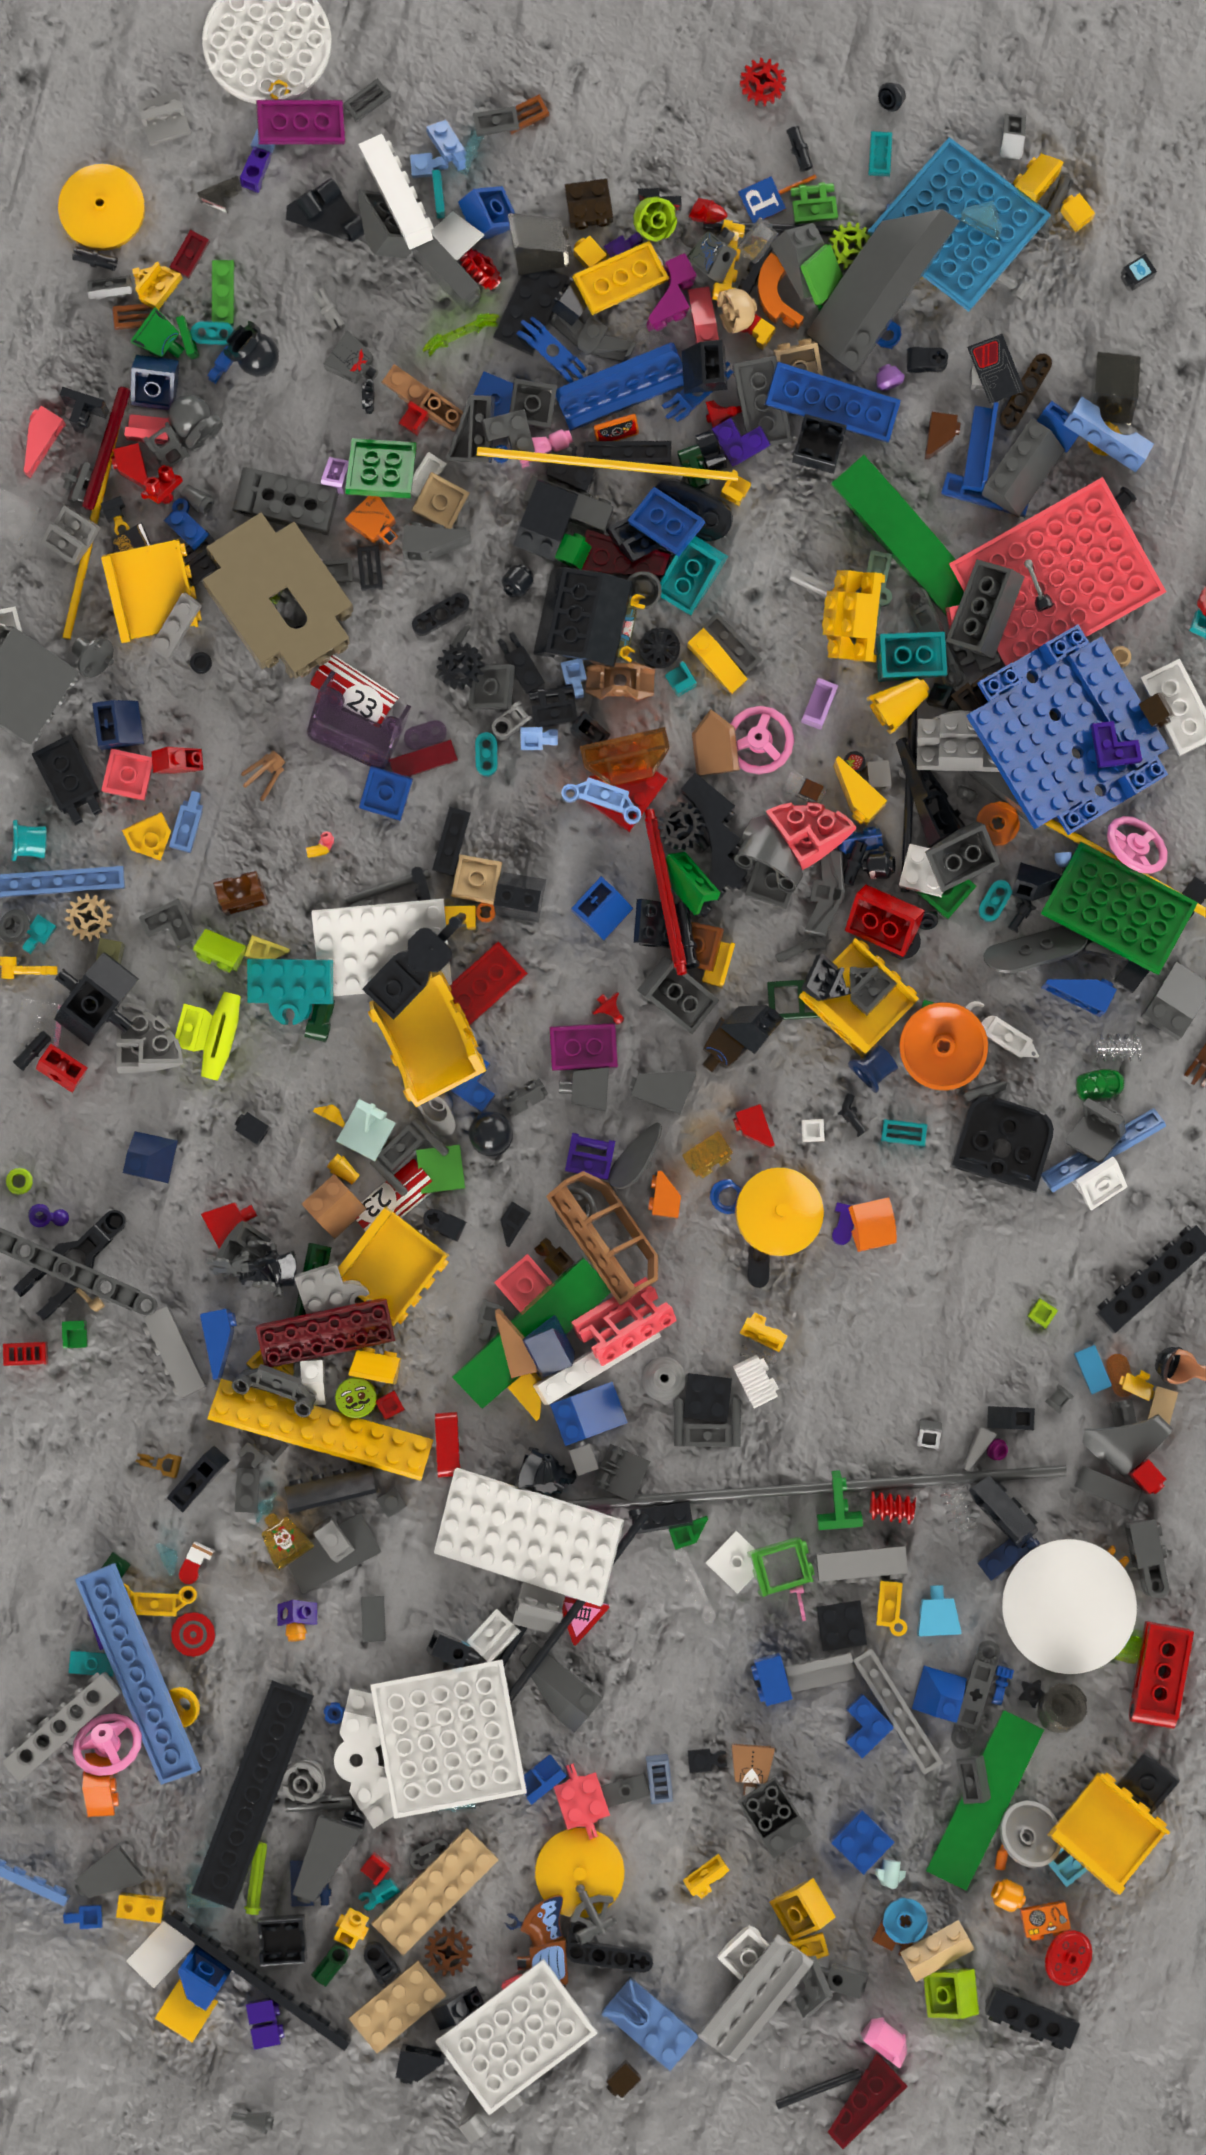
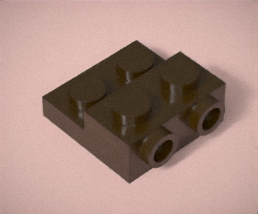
M607 178L565 184L570 228L584 230L592 225L606 227L609 223H613Z

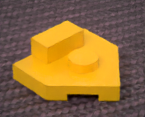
M162 812L147 817L122 830L132 851L161 861L171 834V830Z

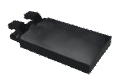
M71 734L32 753L60 812L68 813L75 826L83 822L76 808L88 803L95 816L103 812L96 799L100 797V791Z

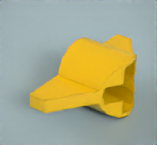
M330 1104L313 1110L314 1113L344 1128L345 1122L340 1110L336 1106Z

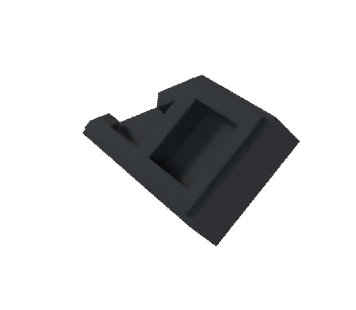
M511 1202L500 1220L507 1247L511 1246L531 1214L514 1202Z

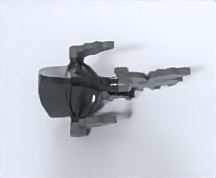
M265 1240L247 1242V1246L258 1250H265L268 1253L263 1258L254 1261V1263H242L249 1259L248 1251H243L241 1253L242 1257L233 1259L231 1263L229 1259L225 1258L206 1259V1264L212 1265L210 1271H213L214 1275L221 1273L223 1277H229L230 1274H233L234 1278L239 1276V1282L242 1285H245L246 1281H253V1287L271 1291L276 1299L283 1297L282 1287L294 1286V1275L297 1273L295 1252L290 1251L279 1255L277 1245L275 1243L270 1244V1242Z

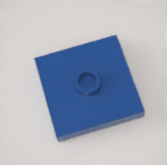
M483 371L474 395L495 397L494 417L510 412L514 383Z
M371 766L359 808L401 821L413 778Z

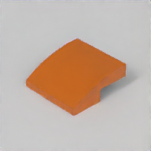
M889 1197L852 1205L848 1208L855 1227L851 1233L858 1252L897 1243L895 1218Z

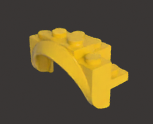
M837 570L834 579L835 587L832 591H827L824 602L822 628L823 635H826L829 640L827 645L828 658L876 663L877 655H874L880 590L881 583H885V575H882V573ZM861 587V593H855ZM850 637L856 638L855 645L851 641Z

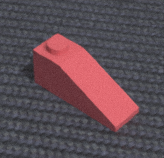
M709 286L688 289L696 344L704 341L719 340Z
M40 406L38 410L35 409L29 418L30 423L24 472L29 478L32 477L66 425L62 418L43 406Z

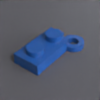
M179 498L174 501L172 505L173 511L164 521L195 550L209 534L188 514L190 509L188 501ZM180 504H184L182 510H178Z

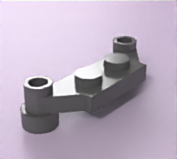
M260 1364L259 1368L243 1370L232 1383L233 1390L238 1394H246L251 1386H256L296 1402L294 1411L300 1417H308L316 1401L315 1395L308 1392L301 1383L302 1379Z

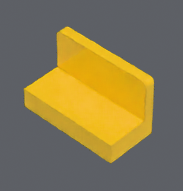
M721 941L714 972L705 970L702 979L703 983L723 988L735 943L731 942L729 944Z

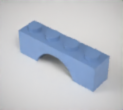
M1082 396L1072 408L1063 424L1135 473L1144 463L1154 445L1137 432L1130 435H1122L1111 430L1102 420L1100 408Z

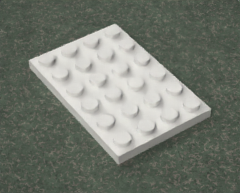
M444 899L312 910L311 912L316 959L333 960V996L366 994L362 990L363 987L394 955L408 950V940L419 929L430 928L438 935L446 927ZM449 961L441 971L449 985H451L452 978Z
M543 1959L467 2016L463 2021L439 2037L435 2042L488 2115H490L594 2037L598 2032Z

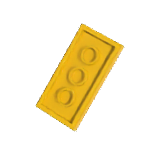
M650 240L580 271L572 277L592 315L669 280Z

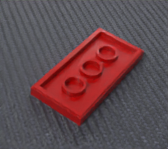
M498 941L450 985L452 991L450 992L454 998L453 1002L454 1004L459 1002L469 1025H472L528 973Z

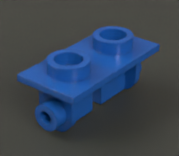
M866 827L863 831L853 832L838 846L839 851L844 852V854L851 853L855 840L868 844L865 851L879 849V846H883L880 828Z

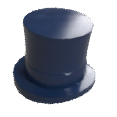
M875 1044L864 1057L859 1060L851 1059L848 1063L851 1070L874 1093L879 1091L878 1084L898 1069L893 1057L879 1044Z

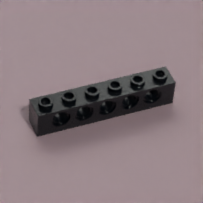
M1197 1225L1192 1227L1186 1226L1179 1233L1181 1237L1176 1242L1171 1240L1162 1248L1165 1252L1159 1257L1155 1254L1146 1262L1148 1265L1143 1271L1137 1270L1130 1277L1132 1281L1127 1286L1124 1284L1120 1285L1113 1292L1115 1296L1110 1301L1106 1298L1097 1306L1099 1311L1095 1314L1112 1333L1119 1331L1206 1252V1235ZM1183 1242L1190 1244L1191 1252L1189 1254L1182 1253L1180 1247ZM1166 1257L1174 1259L1175 1265L1172 1269L1165 1267L1164 1260ZM1151 1271L1158 1274V1281L1155 1284L1150 1283L1148 1280V1274ZM1134 1286H1138L1142 1290V1296L1139 1299L1134 1298L1131 1294ZM1117 1301L1125 1303L1126 1309L1123 1313H1118L1115 1310Z

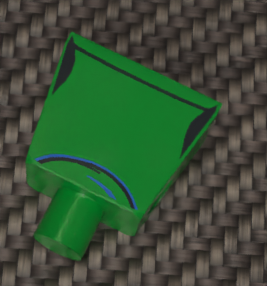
M155 307L130 341L131 344L159 358H163L168 351L178 359L185 350L183 346L175 341L180 332Z

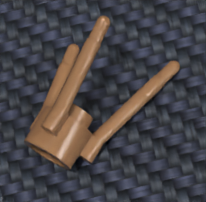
M275 751L266 754L262 759L241 773L242 776H245L260 765H263L243 784V787L246 788L265 770L271 774L275 771L260 798V801H264L278 776L284 771L282 766L285 764V761Z

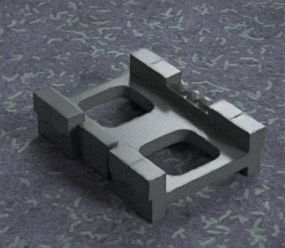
M166 422L165 427L149 438H143L148 448L156 455V460L160 466L173 467L185 457L188 458L190 456L169 422ZM162 433H166L169 441L158 447L154 441L155 438ZM177 449L180 456L169 463L165 455L171 450Z

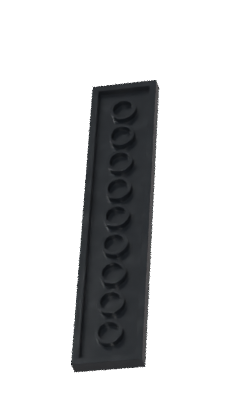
M272 1680L191 1893L192 1895L233 1910L235 1909L314 1695Z

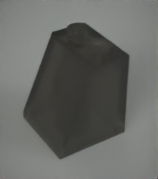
M508 214L518 275L569 266L568 257H572L571 245L566 244L565 240H569L567 227H562L560 218Z
M1097 352L1090 402L1100 408V415L1104 422L1132 424L1139 393L1141 357Z

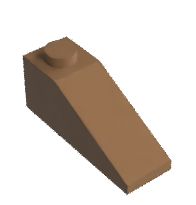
M496 1309L495 1316L511 1378L537 1372V1368L522 1341L525 1337L500 1309Z

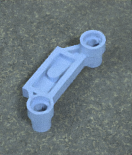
M589 777L583 783L577 785L567 784L562 788V798L566 802L571 803L582 799L622 813L624 820L629 824H636L641 819L640 809L633 805L628 797L629 791ZM573 792L574 796L570 798L566 794ZM633 813L637 817L635 819H630L628 816L629 814Z

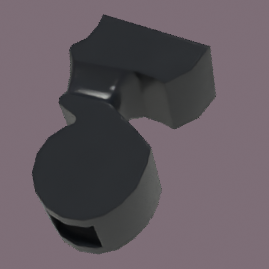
M710 429L695 435L696 443L699 445L703 460L705 461L706 470L719 471L727 468V459L723 453L720 454V447L713 431Z

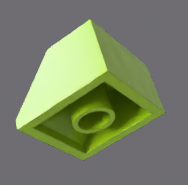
M955 1968L937 1970L924 1977L927 2016L929 2018L964 2019L979 2014L974 1969Z

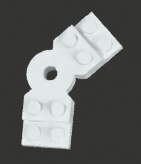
M350 1688L339 1733L344 1742L340 1744L335 1752L334 1766L341 1778L351 1782L349 1792L374 1829L394 1816L385 1765L379 1764V1753L376 1748L381 1745L372 1693ZM353 1754L362 1756L363 1763L356 1766L352 1764L351 1756Z

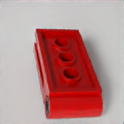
M1145 1621L1131 1697L1133 1700L1129 1708V1721L1170 1729L1176 1727L1180 1715L1194 1631L1188 1628ZM1169 1643V1650L1163 1653L1162 1647ZM1165 1665V1672L1159 1675V1668ZM1161 1687V1694L1155 1697V1690Z

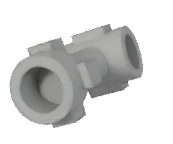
M1004 270L994 284L997 285L1001 282L1013 289L1011 295L1022 300L1030 291L1029 287L1031 284L1021 278L1016 282L1004 274L1006 270Z

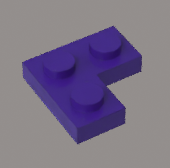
M729 418L712 428L732 467L771 446L761 426L741 436L733 419Z
M1114 721L1093 723L1091 725L1098 768L1142 762L1139 740L1118 742Z

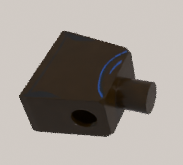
M722 1017L718 1020L703 1048L709 1056L702 1065L710 1072H713L719 1064H722L725 1068L730 1067L748 1051L745 1046L721 1028V1025L726 1021Z

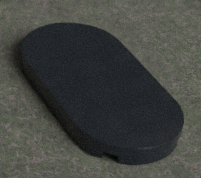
M665 479L655 486V488L704 519L705 524L696 534V537L705 541H715L726 536L731 529L733 523L732 511L723 500L678 479Z

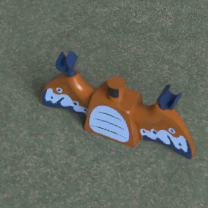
M555 1895L539 1902L528 1912L523 1922L519 1921L514 1914H507L509 1918L515 1920L514 1923H505V1925L510 1930H514L517 1927L520 1928L521 1932L529 1935L532 1942L530 1945V1956L517 1957L518 1970L531 1969L544 1959L566 1988V1984H568L565 1936L563 1937L559 1921L563 1902L562 1895Z

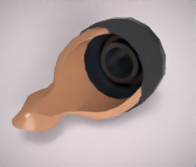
M1169 1347L1157 1355L1155 1369L1163 1382L1182 1384L1194 1377L1206 1381V1366L1199 1365L1193 1354L1183 1350L1181 1347Z

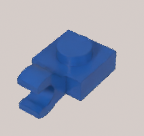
M102 1904L79 1906V1913H64L63 1922L64 1924L79 1923L80 1929L102 1928Z

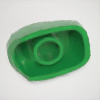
M1112 1069L1080 1074L1075 1081L1077 1096L1083 1101H1086L1087 1098L1094 1102L1111 1100L1121 1094L1124 1089L1123 1075L1119 1071Z

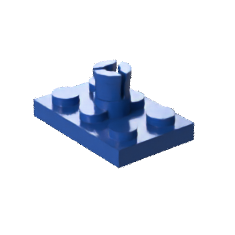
M655 487L651 489L627 520L630 525L678 557L705 524L703 518Z

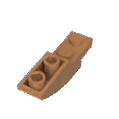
M393 364L381 383L395 392L407 404L412 401L427 411L430 419L454 432L460 424L463 411L433 389L427 388L400 367Z

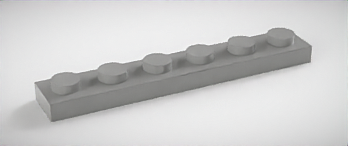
M872 1648L854 1658L853 1662L923 1774L925 1775L943 1763Z

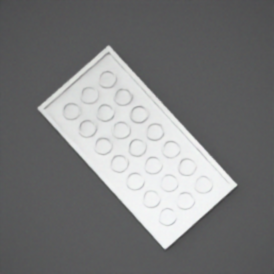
M456 1468L434 1553L601 1606L606 1594L624 1520L527 1489H518L514 1485Z

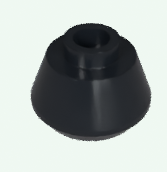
M898 83L882 84L878 91L880 105L890 112L899 110L906 99L904 88Z

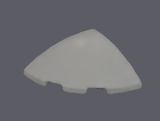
M121 1003L119 1005L118 1012L132 1021L133 1024L125 1034L117 1028L118 1074L150 1072L183 1065L179 1041L171 1032L170 1026L160 1016L156 1017L147 1012L144 1007L128 1003Z

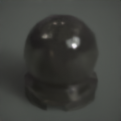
M1058 1683L1051 1687L1047 1693L1043 1694L1039 1700L1037 1718L1042 1727L1048 1731L1066 1733L1080 1724L1087 1715V1697L1074 1684Z

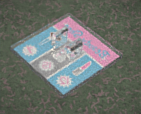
M22 999L16 1043L30 1044L41 1031H44L51 1037V1041L45 1047L53 1044L60 1048L63 1026L54 1018L62 1004Z

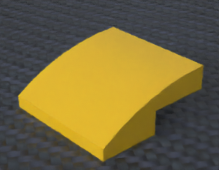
M179 1979L155 2019L193 2043L218 2001L213 1999L206 2011L196 2006L187 1999L181 1979Z

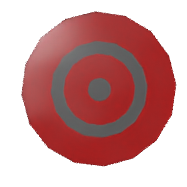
M198 1612L186 1613L179 1617L171 1631L172 1643L175 1648L183 1655L190 1657L201 1656L209 1651L216 1637L215 1626L211 1619Z

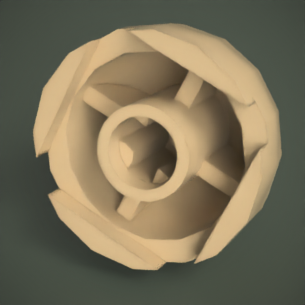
M737 288L719 292L717 306H722L723 314H719L726 331L728 333H736L747 329L752 324L755 312L757 311L755 300L744 290Z

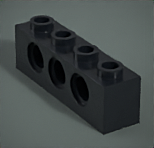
M995 1986L985 2009V2013L989 2016L988 2019L997 2024H1001L1002 2021L1010 2024V2029L1022 2033L1023 2030L1030 2032V2037L1043 2042V2039H1047L1052 2042L1051 2045L1060 2050H1064V2047L1071 2049L1080 2026L1078 2020ZM1008 2006L1016 2007L1014 2016L1008 2017L1005 2015V2009ZM1031 2014L1036 2015L1037 2022L1034 2025L1026 2024L1027 2016ZM1051 2023L1058 2024V2030L1054 2034L1047 2033V2026Z

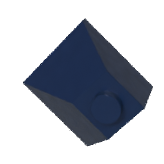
M135 1131L127 1151L122 1173L169 1184L178 1140Z

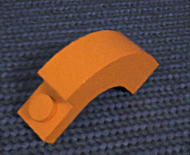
M770 253L761 267L758 278L757 293L760 306L774 324L782 318V322L786 326L799 329L803 324L804 316L786 305L779 297L777 287L786 272L778 257Z

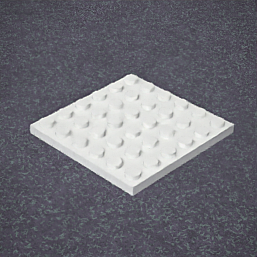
M503 1660L370 1684L394 1819L527 1793Z

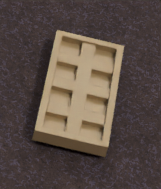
M417 1960L351 2015L349 2020L377 2054L445 1998L447 1994L422 1963Z

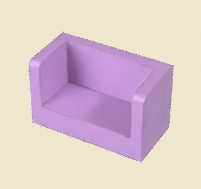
M821 678L817 679L801 723L819 730L822 729L838 685Z

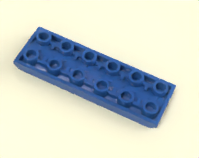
M668 343L558 388L556 399L569 430L573 431L684 386L682 361L675 344Z

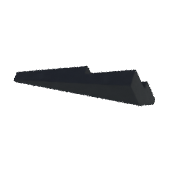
M906 737L900 738L895 743L928 846L931 847L955 831L965 827V824L959 817L961 815L960 811L952 808L947 800V793L931 771L917 770V753L913 754L906 743L908 739Z

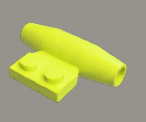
M223 992L213 1015L206 1009L188 1004L183 1005L175 1038L178 1039L182 1049L193 1052L203 1050L201 1077L219 1080L229 1058L238 1025L241 1000L239 995Z

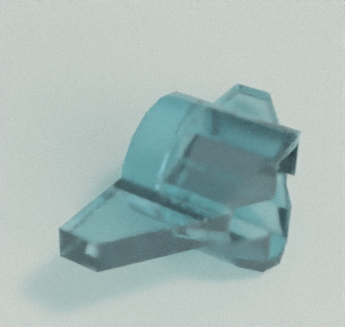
M274 1492L269 1500H263L258 1504L260 1514L255 1522L259 1523L263 1515H269L274 1511L272 1501L278 1494L277 1492Z
M161 1543L155 1544L169 1576H173L178 1557L176 1550L170 1549Z

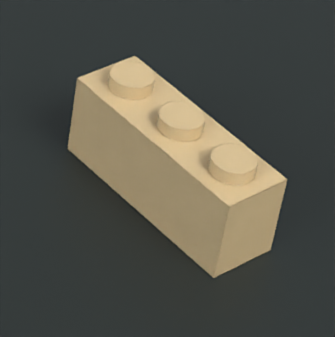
M957 1920L901 1951L900 1954L915 1982L975 1949L960 1921Z

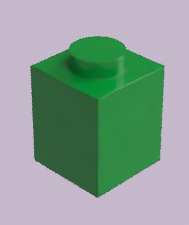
M565 533L555 558L565 565L582 570L592 546L580 534L574 533L572 536Z

